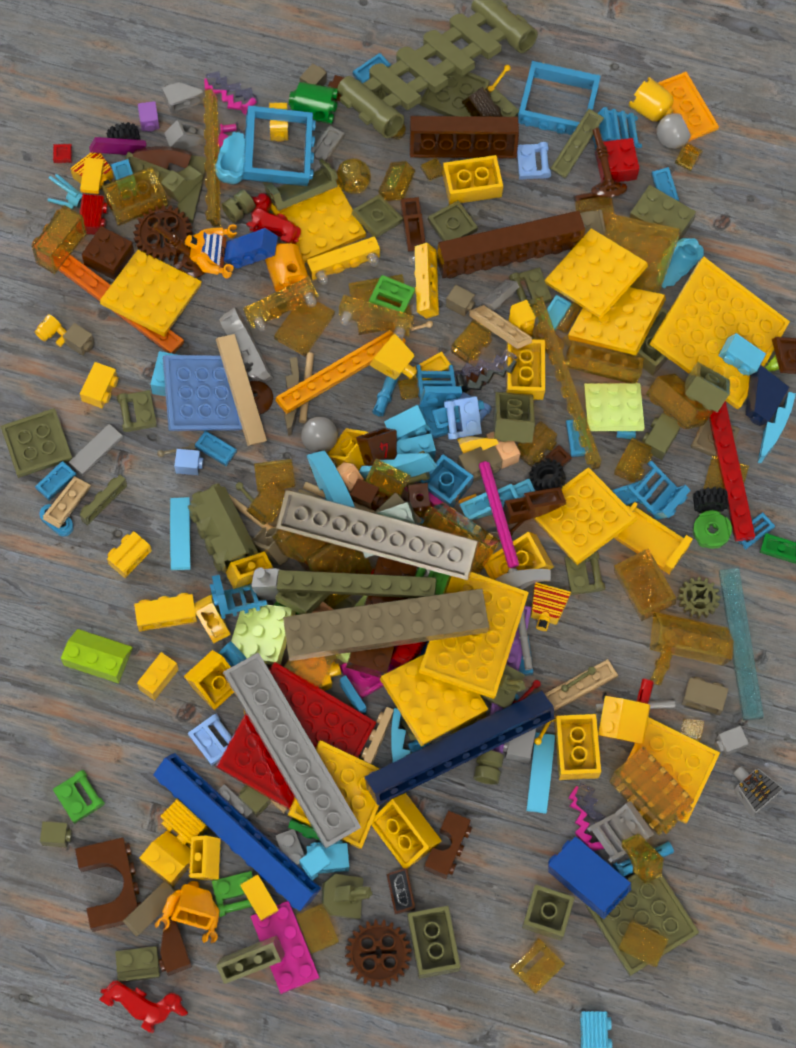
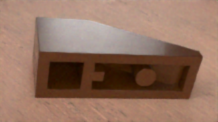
M171 916L168 918L170 925L163 931L160 950L162 959L158 960L162 972L166 971L168 976L192 967L177 923L171 920Z

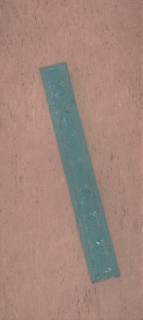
M739 568L720 570L719 577L743 721L763 719L764 715Z

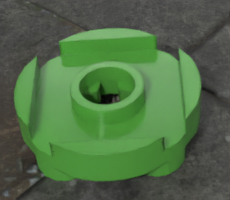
M714 510L705 511L700 514L693 525L694 538L704 548L716 549L722 547L728 542L732 533L730 520ZM710 526H713L714 529L717 528L714 534L708 531Z

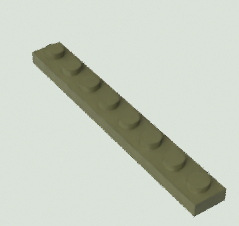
M279 570L277 590L282 592L420 598L436 594L437 580L431 577Z

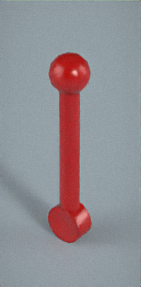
M535 680L519 700L513 703L525 699L535 688H539L541 685L540 681Z

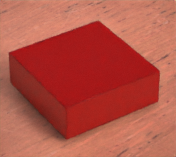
M53 144V162L72 163V145Z

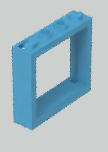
M532 61L518 114L519 124L537 127L541 130H551L559 134L572 135L580 122L526 111L533 79L538 78L592 90L588 109L593 111L601 76Z
M248 106L246 113L243 180L308 186L309 180L313 179V169H310V163L314 161V153L311 152V147H314L315 136H312L316 123L315 120H312L313 113ZM255 118L306 124L304 173L252 168Z

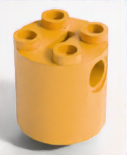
M292 243L277 244L275 256L265 259L274 290L278 296H285L292 293V291L296 294L303 293L306 290L304 287L310 281L299 247Z

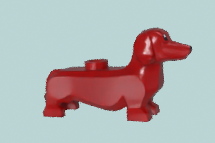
M260 193L257 197L251 196L256 207L251 213L252 221L246 223L247 227L250 228L249 230L255 232L266 228L281 237L280 239L286 242V244H297L301 235V229L293 222L288 221L287 217L283 214L278 213V215L269 213L272 201L267 194Z
M113 981L107 988L100 990L101 994H103L99 999L100 1001L111 1007L114 1005L113 1000L120 1002L134 1018L144 1021L141 1028L149 1033L154 1032V1025L166 1021L171 1012H175L180 1016L188 1015L187 1010L182 1006V998L176 993H169L160 1002L153 1003L145 998L147 993L141 989L136 988L134 991L119 981Z

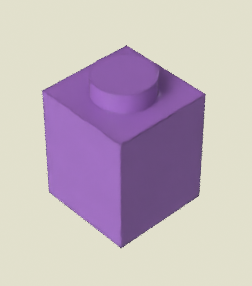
M156 102L138 103L142 131L159 129Z

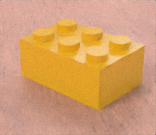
M496 155L443 163L442 175L449 205L458 200L460 203L502 197L503 182Z
M532 339V343L519 349L507 342L506 367H510L514 360L517 363L512 373L506 372V393L533 395V400H543L545 394V340Z
M596 714L556 716L554 728L559 780L598 779L601 774Z

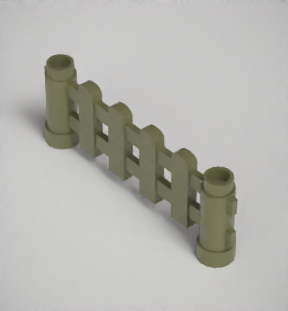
M473 0L471 9L475 14L470 17H466L464 14L452 16L450 18V29L443 34L437 30L426 32L423 36L424 46L415 51L409 46L399 49L396 53L397 62L390 67L382 63L373 65L369 69L370 79L362 83L352 76L342 79L337 88L338 93L342 96L340 97V102L348 109L354 108L359 113V118L366 125L371 123L374 129L384 138H391L400 131L404 124V116L395 109L397 106L401 105L408 111L421 103V95L418 93L426 88L436 93L448 86L446 75L455 71L462 77L475 68V61L472 59L482 54L486 59H490L500 53L501 44L499 42L503 39H506L508 44L519 53L528 51L537 39V30L519 14L514 15L507 9L508 5L501 0ZM486 23L493 30L486 33L480 26ZM462 38L469 45L460 50L453 43ZM436 55L442 62L432 66L426 60ZM410 72L416 78L409 83H405L400 76ZM383 89L388 96L380 99L375 92Z

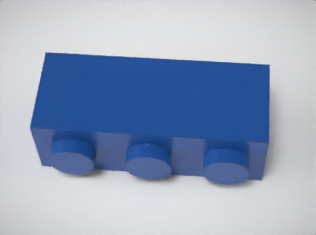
M263 228L227 241L224 262L239 269L275 256L278 236Z

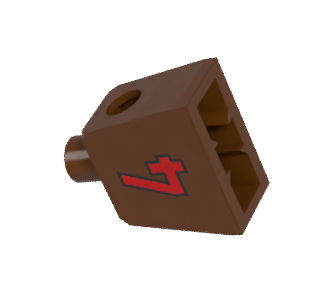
M384 427L356 437L365 465L377 466L379 460H395L397 456V431L395 429Z

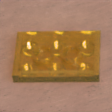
M304 294L278 329L274 339L306 357L334 317L335 311Z

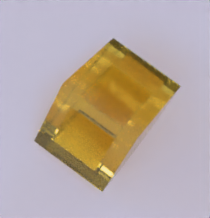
M687 143L682 147L675 163L691 171L703 151Z

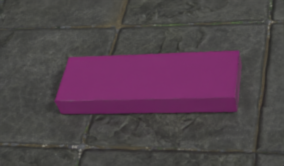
M94 137L89 150L90 153L127 155L128 152L133 154L135 149L144 148L147 145L145 140Z

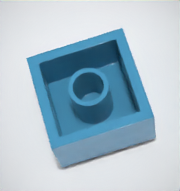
M443 454L436 462V469L428 471L430 479L426 481L421 480L420 482H427L428 492L453 508L471 487L473 475Z

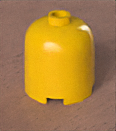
M648 77V81H644L635 92L634 96H636L634 102L630 101L628 106L650 121L658 122L673 112L671 107L674 99L666 89Z

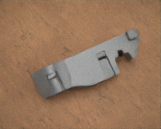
M234 307L224 313L219 321L227 335L235 334L245 369L252 368L248 375L254 381L261 380L266 382L272 380L274 376L269 370L238 309Z

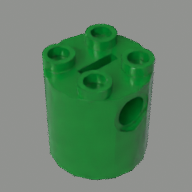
M299 82L297 89L290 92L288 105L293 111L313 113L312 120L333 124L334 114L332 112L337 110L338 102L334 100L337 99L338 91L337 88Z

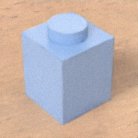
M177 449L174 465L176 474L199 475V469H203L204 461L200 457V451Z

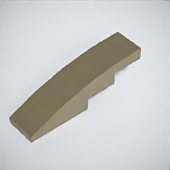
M297 357L290 358L292 375L285 376L287 390L300 383ZM298 408L288 414L284 412L288 436L292 435Z

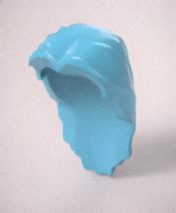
M233 132L231 136L224 139L223 145L220 148L215 171L217 178L223 183L236 185L243 179L245 146L243 133Z
M695 238L679 239L667 250L658 267V286H662V288L674 286L682 276L686 275L704 255V248L699 245Z

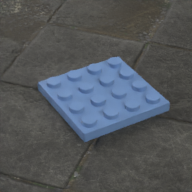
M163 356L169 431L242 430L221 356Z

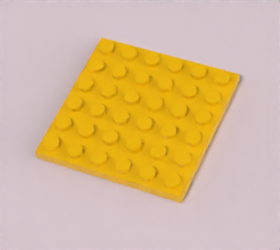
M702 257L649 345L688 374L696 363L699 362L729 379L730 395L726 402L739 409L748 396L750 375L741 374L737 368L725 363L718 356L727 338L737 333L765 352L766 355L760 364L764 367L774 350L772 339L774 337H782L790 321L708 259Z

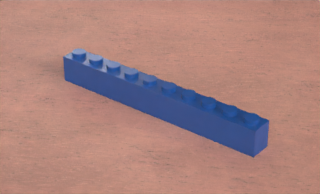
M176 753L164 758L153 774L158 779V782L171 791L176 799L186 805L192 813L214 831L218 838L229 845L234 853L243 858L249 867L257 871L260 877L272 885L278 894L286 898L293 908L301 911L309 906L322 888L313 880L311 881L304 871Z

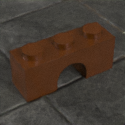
M448 810L441 826L440 834L450 839L451 846L447 850H438L432 847L424 866L425 871L447 879L448 874L453 875L457 865L454 863L456 856H461L464 849L462 841L464 837L468 839L472 827L469 826L470 819Z

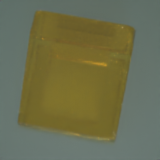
M683 719L680 733L700 742L704 721Z

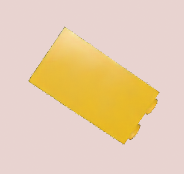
M636 502L632 506L628 505L627 507L637 516V521L614 537V539L670 575L693 539L687 535L685 538L679 536L638 509Z

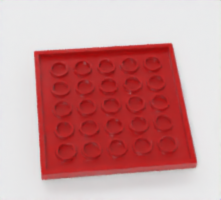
M274 662L269 671L314 748L316 749L319 741H323L358 758L376 722ZM245 713L216 768L290 810L295 796Z

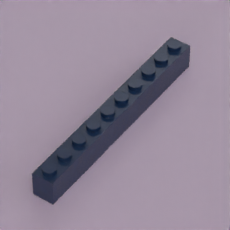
M543 691L531 694L529 697L515 702L503 710L496 711L494 714L480 719L468 727L461 728L459 731L445 736L431 745H427L396 762L371 772L364 777L367 789L376 804L380 805L554 720V706Z

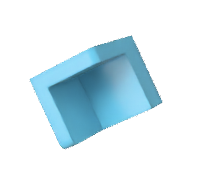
M318 846L301 858L299 863L312 881L318 877V872L328 866L331 861L322 848Z

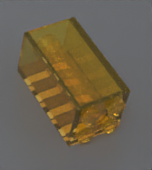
M445 502L439 505L436 504L433 508L430 507L424 515L426 517L423 524H419L478 540L479 544L471 571L476 574L482 572L500 543L498 538Z
M644 746L613 773L609 781L627 802L631 801L642 818L659 836L663 832L665 834L669 833L678 822L677 819L682 821L693 809L691 807L694 802L693 798Z

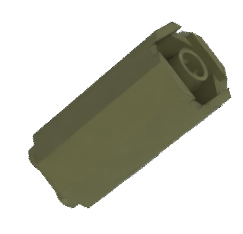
M217 483L206 491H198L192 495L193 500L188 505L192 522L196 523L198 527L197 531L200 538L204 539L206 543L205 547L209 556L212 555L213 563L217 572L222 571L226 573L230 562L258 554L225 487H221Z

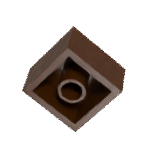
M100 226L82 253L84 265L115 280L134 254L133 243Z

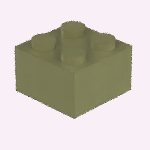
M697 362L685 379V394L690 400L702 403L706 409L718 412L730 395V380Z
M535 885L522 928L561 941L564 937L575 897Z

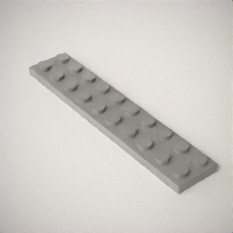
M259 652L224 671L223 674L324 848H328L360 829V824Z

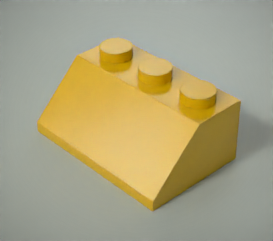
M406 793L393 798L375 815L371 825L403 869L410 868L429 854L432 847L435 848L442 842Z

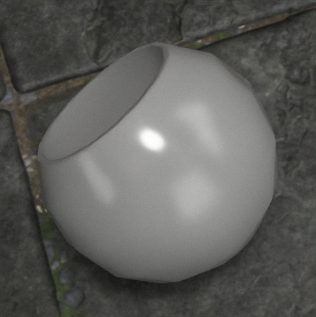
M668 114L660 120L657 126V137L661 144L667 148H680L691 137L681 114Z
M314 417L303 425L301 440L310 452L316 453L324 450L328 452L336 445L338 431L330 419Z

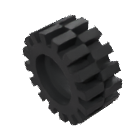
M122 122L121 125L115 124V127L111 126L107 130V138L141 140L138 126H135L133 123L130 125V122L126 124Z
M543 459L541 464L537 462L535 463L536 467L532 466L529 477L536 491L557 487L562 489V485H565L566 476L564 470L556 460L553 459L551 462V459H547V462H545ZM547 474H554V476L548 480H541L542 477Z
M708 487L705 490L700 489V491L697 490L693 493L694 509L698 513L709 510L722 512L729 507L726 489L720 487L718 489L716 487L710 489Z

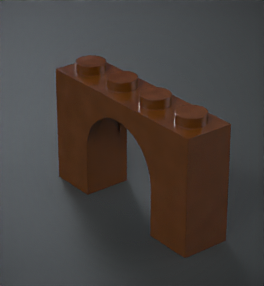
M124 837L75 848L78 867L81 872L109 867L120 872L124 881L122 892L114 901L86 908L90 929L92 932L125 925L123 920L141 904V902H137L136 897L137 894H140L138 883L133 882L132 875L136 874L134 863H130L128 855L132 854L130 843H126Z

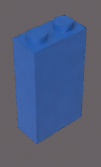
M576 836L572 841L568 840L563 845L562 851L558 855H553L548 861L549 873L603 919L631 891V883Z

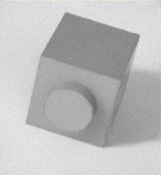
M741 726L720 733L715 742L718 752H722L724 757L745 749L749 744Z

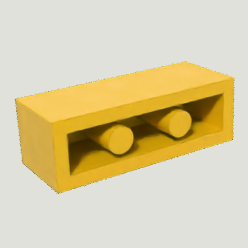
M181 593L177 597L171 598L162 596L158 600L153 601L144 599L134 604L139 632L197 622L193 594Z

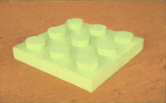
M584 383L587 431H644L640 383Z
M273 605L261 606L258 611H256V608L248 609L249 613L246 614L244 611H240L231 642L246 658L259 652L266 664L276 662L281 665L287 644L283 617L294 616L296 611L288 607Z

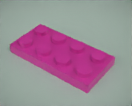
M289 901L276 905L279 911L263 921H260L257 914L250 916L260 942L277 935L285 952L281 962L270 966L280 994L319 979Z

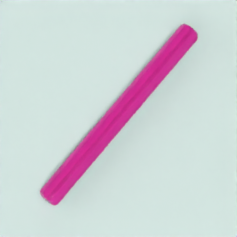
M484 461L479 463L482 480L509 568H515L519 566L516 551L490 463Z

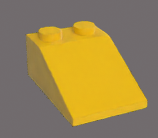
M527 532L513 541L519 566L513 569L519 571L528 569L550 570L554 568L537 534ZM503 548L481 561L490 579L493 580L507 574L508 570L511 569L507 565Z

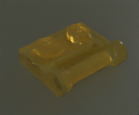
M539 938L534 942L535 945L517 963L509 966L510 970L534 994L565 965ZM542 951L545 955L525 974L521 969Z

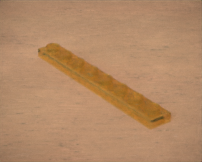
M209 89L205 90V97L203 98V105L205 107L203 119L206 124V129H204V138L206 140L204 152L207 159L204 162L205 171L207 172V178H205V186L207 188L205 201L208 205L205 215L207 221L213 227L221 226L220 181L215 171V164L219 154L218 102L213 90Z

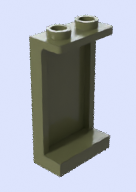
M320 159L321 169L313 172V179L309 180L308 186L283 184L275 187L271 182H263L266 194L271 198L272 204L280 211L338 187L336 182L338 175L335 169H332L329 163Z

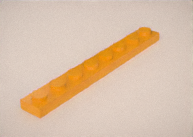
M394 327L276 396L275 401L288 414L369 366L374 357L394 334L404 344L406 340Z

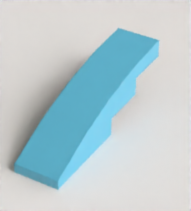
M788 392L784 401V407H778L774 414L773 423L767 422L763 432L758 463L764 461L782 434L792 411L796 393Z
M325 450L308 454L307 459L320 491L323 490L326 500L355 507L343 479Z
M428 453L397 454L395 460H379L377 466H361L359 473L367 483L375 484L383 481L386 483L426 473L436 469L437 465Z
M530 479L498 489L502 507L505 500L523 498L524 493L533 492L535 489ZM486 492L459 504L464 516L469 521L492 515Z
M190 497L170 498L171 570H191L190 511L188 509Z
M394 708L391 728L392 762H396L410 754V750L403 749L406 730L399 729L401 713L396 708Z
M536 732L535 738H537L540 735V733ZM544 734L540 745L534 743L526 811L547 813L555 735Z

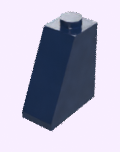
M762 365L759 366L757 372L750 375L746 416L759 426L771 420L789 389V386Z

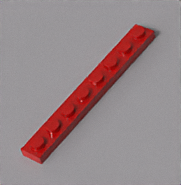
M725 400L718 412L707 409L723 487L728 493V510L735 542L753 540L755 533Z

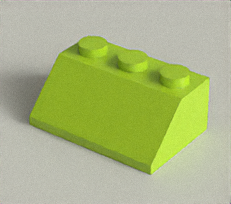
M77 629L67 641L61 661L64 666L119 684L133 647Z

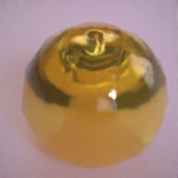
M352 158L343 161L336 171L338 175L337 184L341 190L349 194L361 193L370 184L371 171L367 164L359 159Z

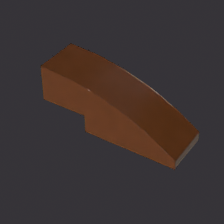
M154 146L135 149L133 157L165 169L168 168L169 162L186 168L191 158V152L173 147Z
M419 197L400 200L408 252L415 251V246L425 243Z
M560 487L524 493L523 498L505 500L503 511L509 525L554 511L566 505V500Z

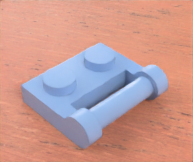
M547 142L518 145L517 164L519 180L551 177V169H549L547 151L549 147ZM535 152H540L542 170H537Z
M477 396L444 401L449 425L448 439L482 434ZM455 406H458L461 431H457Z
M217 713L188 733V736L211 766L220 760L227 746L223 747L209 727L214 725L227 744L232 738L231 734L221 723V718Z

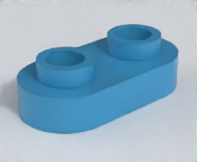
M47 504L40 509L39 515L42 522L56 534L68 536L72 533L74 525L69 517L64 522L66 526L60 528L43 520V515L52 504Z

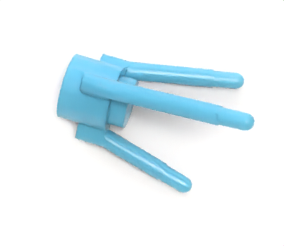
M55 174L57 179L49 176L51 181L68 192L66 196L68 202L51 198L47 199L48 202L67 206L71 209L74 207L79 208L83 193L76 190L58 174Z

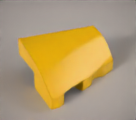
M475 436L457 438L463 454L479 447L485 450L499 444L497 439Z

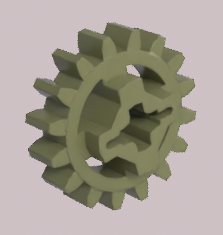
M699 576L697 581L693 578H690L689 583L685 581L683 587H680V594L677 597L678 600H682L679 603V607H685L683 613L689 611L690 617L692 618L696 614L697 619H700L701 615L708 618L709 613L714 614V608H718V601L721 596L716 595L719 589H713L715 583L708 584V578L701 581ZM703 595L702 598H699L696 601H694L696 597L698 598L699 596L701 597Z

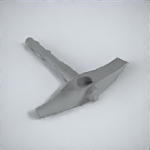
M511 568L507 574L495 580L523 590L536 582L551 581V570L528 569L517 571V569ZM523 609L518 625L519 639L525 670L533 669Z

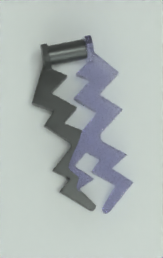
M505 350L502 357L495 354L490 364L481 358L476 367L467 362L462 370L454 372L458 386L462 388V393L468 392L469 389L481 390L483 382L489 384L494 374L505 377L506 372L512 373L517 361L514 360L510 366L505 361L507 357L517 359V356ZM499 363L503 365L502 369L497 368ZM482 368L488 370L487 376L480 373ZM472 372L479 376L476 383L469 379L468 384H465V375L470 378Z

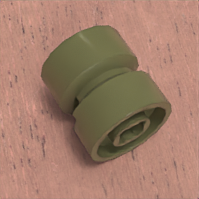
M240 190L233 196L234 199L229 198L221 205L224 213L233 223L240 221L244 214L248 215L256 207L253 199L245 190Z
M490 750L478 756L476 762L479 766L475 767L473 779L484 784H498L501 774L498 768L502 767L504 755Z

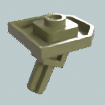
M506 665L495 699L483 695L481 697L505 709L512 705L517 692L525 690V682L523 681L525 675Z
M333 874L323 883L321 904L330 916L361 919L362 899H369L373 892L370 887H363V878Z

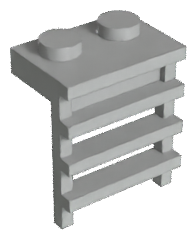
M631 801L623 805L616 813L587 828L589 832L593 831L610 856L608 859L610 862H614L634 849L639 848L654 835Z

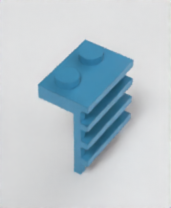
M603 107L597 113L604 117V120L598 127L603 141L621 139L618 117L622 139L629 138L627 119L630 138H633L634 146L636 148L642 147V143H638L635 125L638 117L634 116V113L625 114V111L616 112V109L607 110V107ZM593 135V141H594L595 150H596L597 145H596V141H595V138H594V135Z
M416 365L420 407L444 406V401L461 397L462 388L455 384L453 365H449V371H421V366ZM422 378H447L450 381L422 380Z
M649 461L647 464L652 469L635 488L628 485L627 489L631 492L632 496L639 500L640 504L647 508L648 512L654 515L655 520L670 518L675 514V508L686 501L688 498L686 495L691 490L686 485L677 487L652 461ZM657 473L659 478L641 496L638 492ZM664 480L667 485L653 502L649 504L646 500Z
M220 575L212 576L213 584H210L214 605L219 606L222 619L226 618V614L233 613V616H237L239 611H244L246 614L249 613L248 609L256 608V611H258L261 606L267 605L266 600L258 601L257 595L252 589V584L224 591ZM251 590L254 603H246L244 591ZM232 594H240L241 606L235 607Z

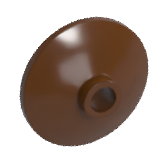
M249 381L252 393L257 394V397H254L258 413L261 415L272 406V390L263 382Z

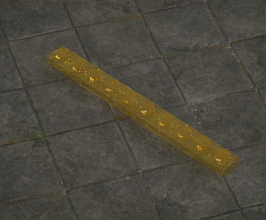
M542 297L535 298L532 310L534 316L539 321L538 329L545 337L543 339L545 340V348L550 351L549 359L551 365H555L556 379L558 382H561L562 396L567 399L568 413L572 414L574 418L573 427L575 431L579 432V443L581 448L584 447L586 463L590 464L592 470L599 469L601 458Z

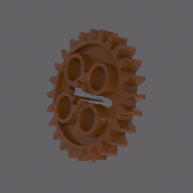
M164 204L161 209L156 205L155 211L148 208L149 214L143 212L144 218H138L140 224L134 225L136 231H133L137 248L141 249V252H145L146 256H153L154 259L159 257L162 262H164L165 257L169 261H171V256L173 255L175 258H178V252L184 254L178 247L175 248L168 243L167 238L163 236L162 239L161 234L151 225L156 222L160 223L168 231L178 235L185 244L186 237L193 235L192 230H190L192 225L189 223V218L185 217V213H180L178 207L173 211L172 205L166 209ZM171 223H176L172 227L169 226ZM157 240L156 243L150 244L151 241Z
M375 919L374 925L371 926L367 921L365 929L359 925L360 932H352L355 937L354 939L348 938V942L352 945L345 947V950L350 952L345 955V958L351 959L347 963V967L353 966L350 974L358 973L356 980L358 981L363 978L364 986L370 981L372 988H374L375 983H379V987L382 988L383 982H386L390 987L392 979L396 983L398 982L397 975L405 976L402 969H409L405 962H411L412 960L411 957L406 956L412 953V949L406 948L410 941L403 940L406 937V933L400 935V927L395 930L393 929V922L386 926V922L383 920L382 924L378 925L377 919ZM385 938H390L394 944L391 947H385L382 941ZM364 940H370L373 946L370 949H365L361 943ZM377 949H380L381 953L397 951L396 954H381V958H377L376 955L360 956L361 953L374 954ZM389 958L393 959L395 966L387 968L384 965V961ZM365 961H373L375 967L372 970L365 969L363 967Z

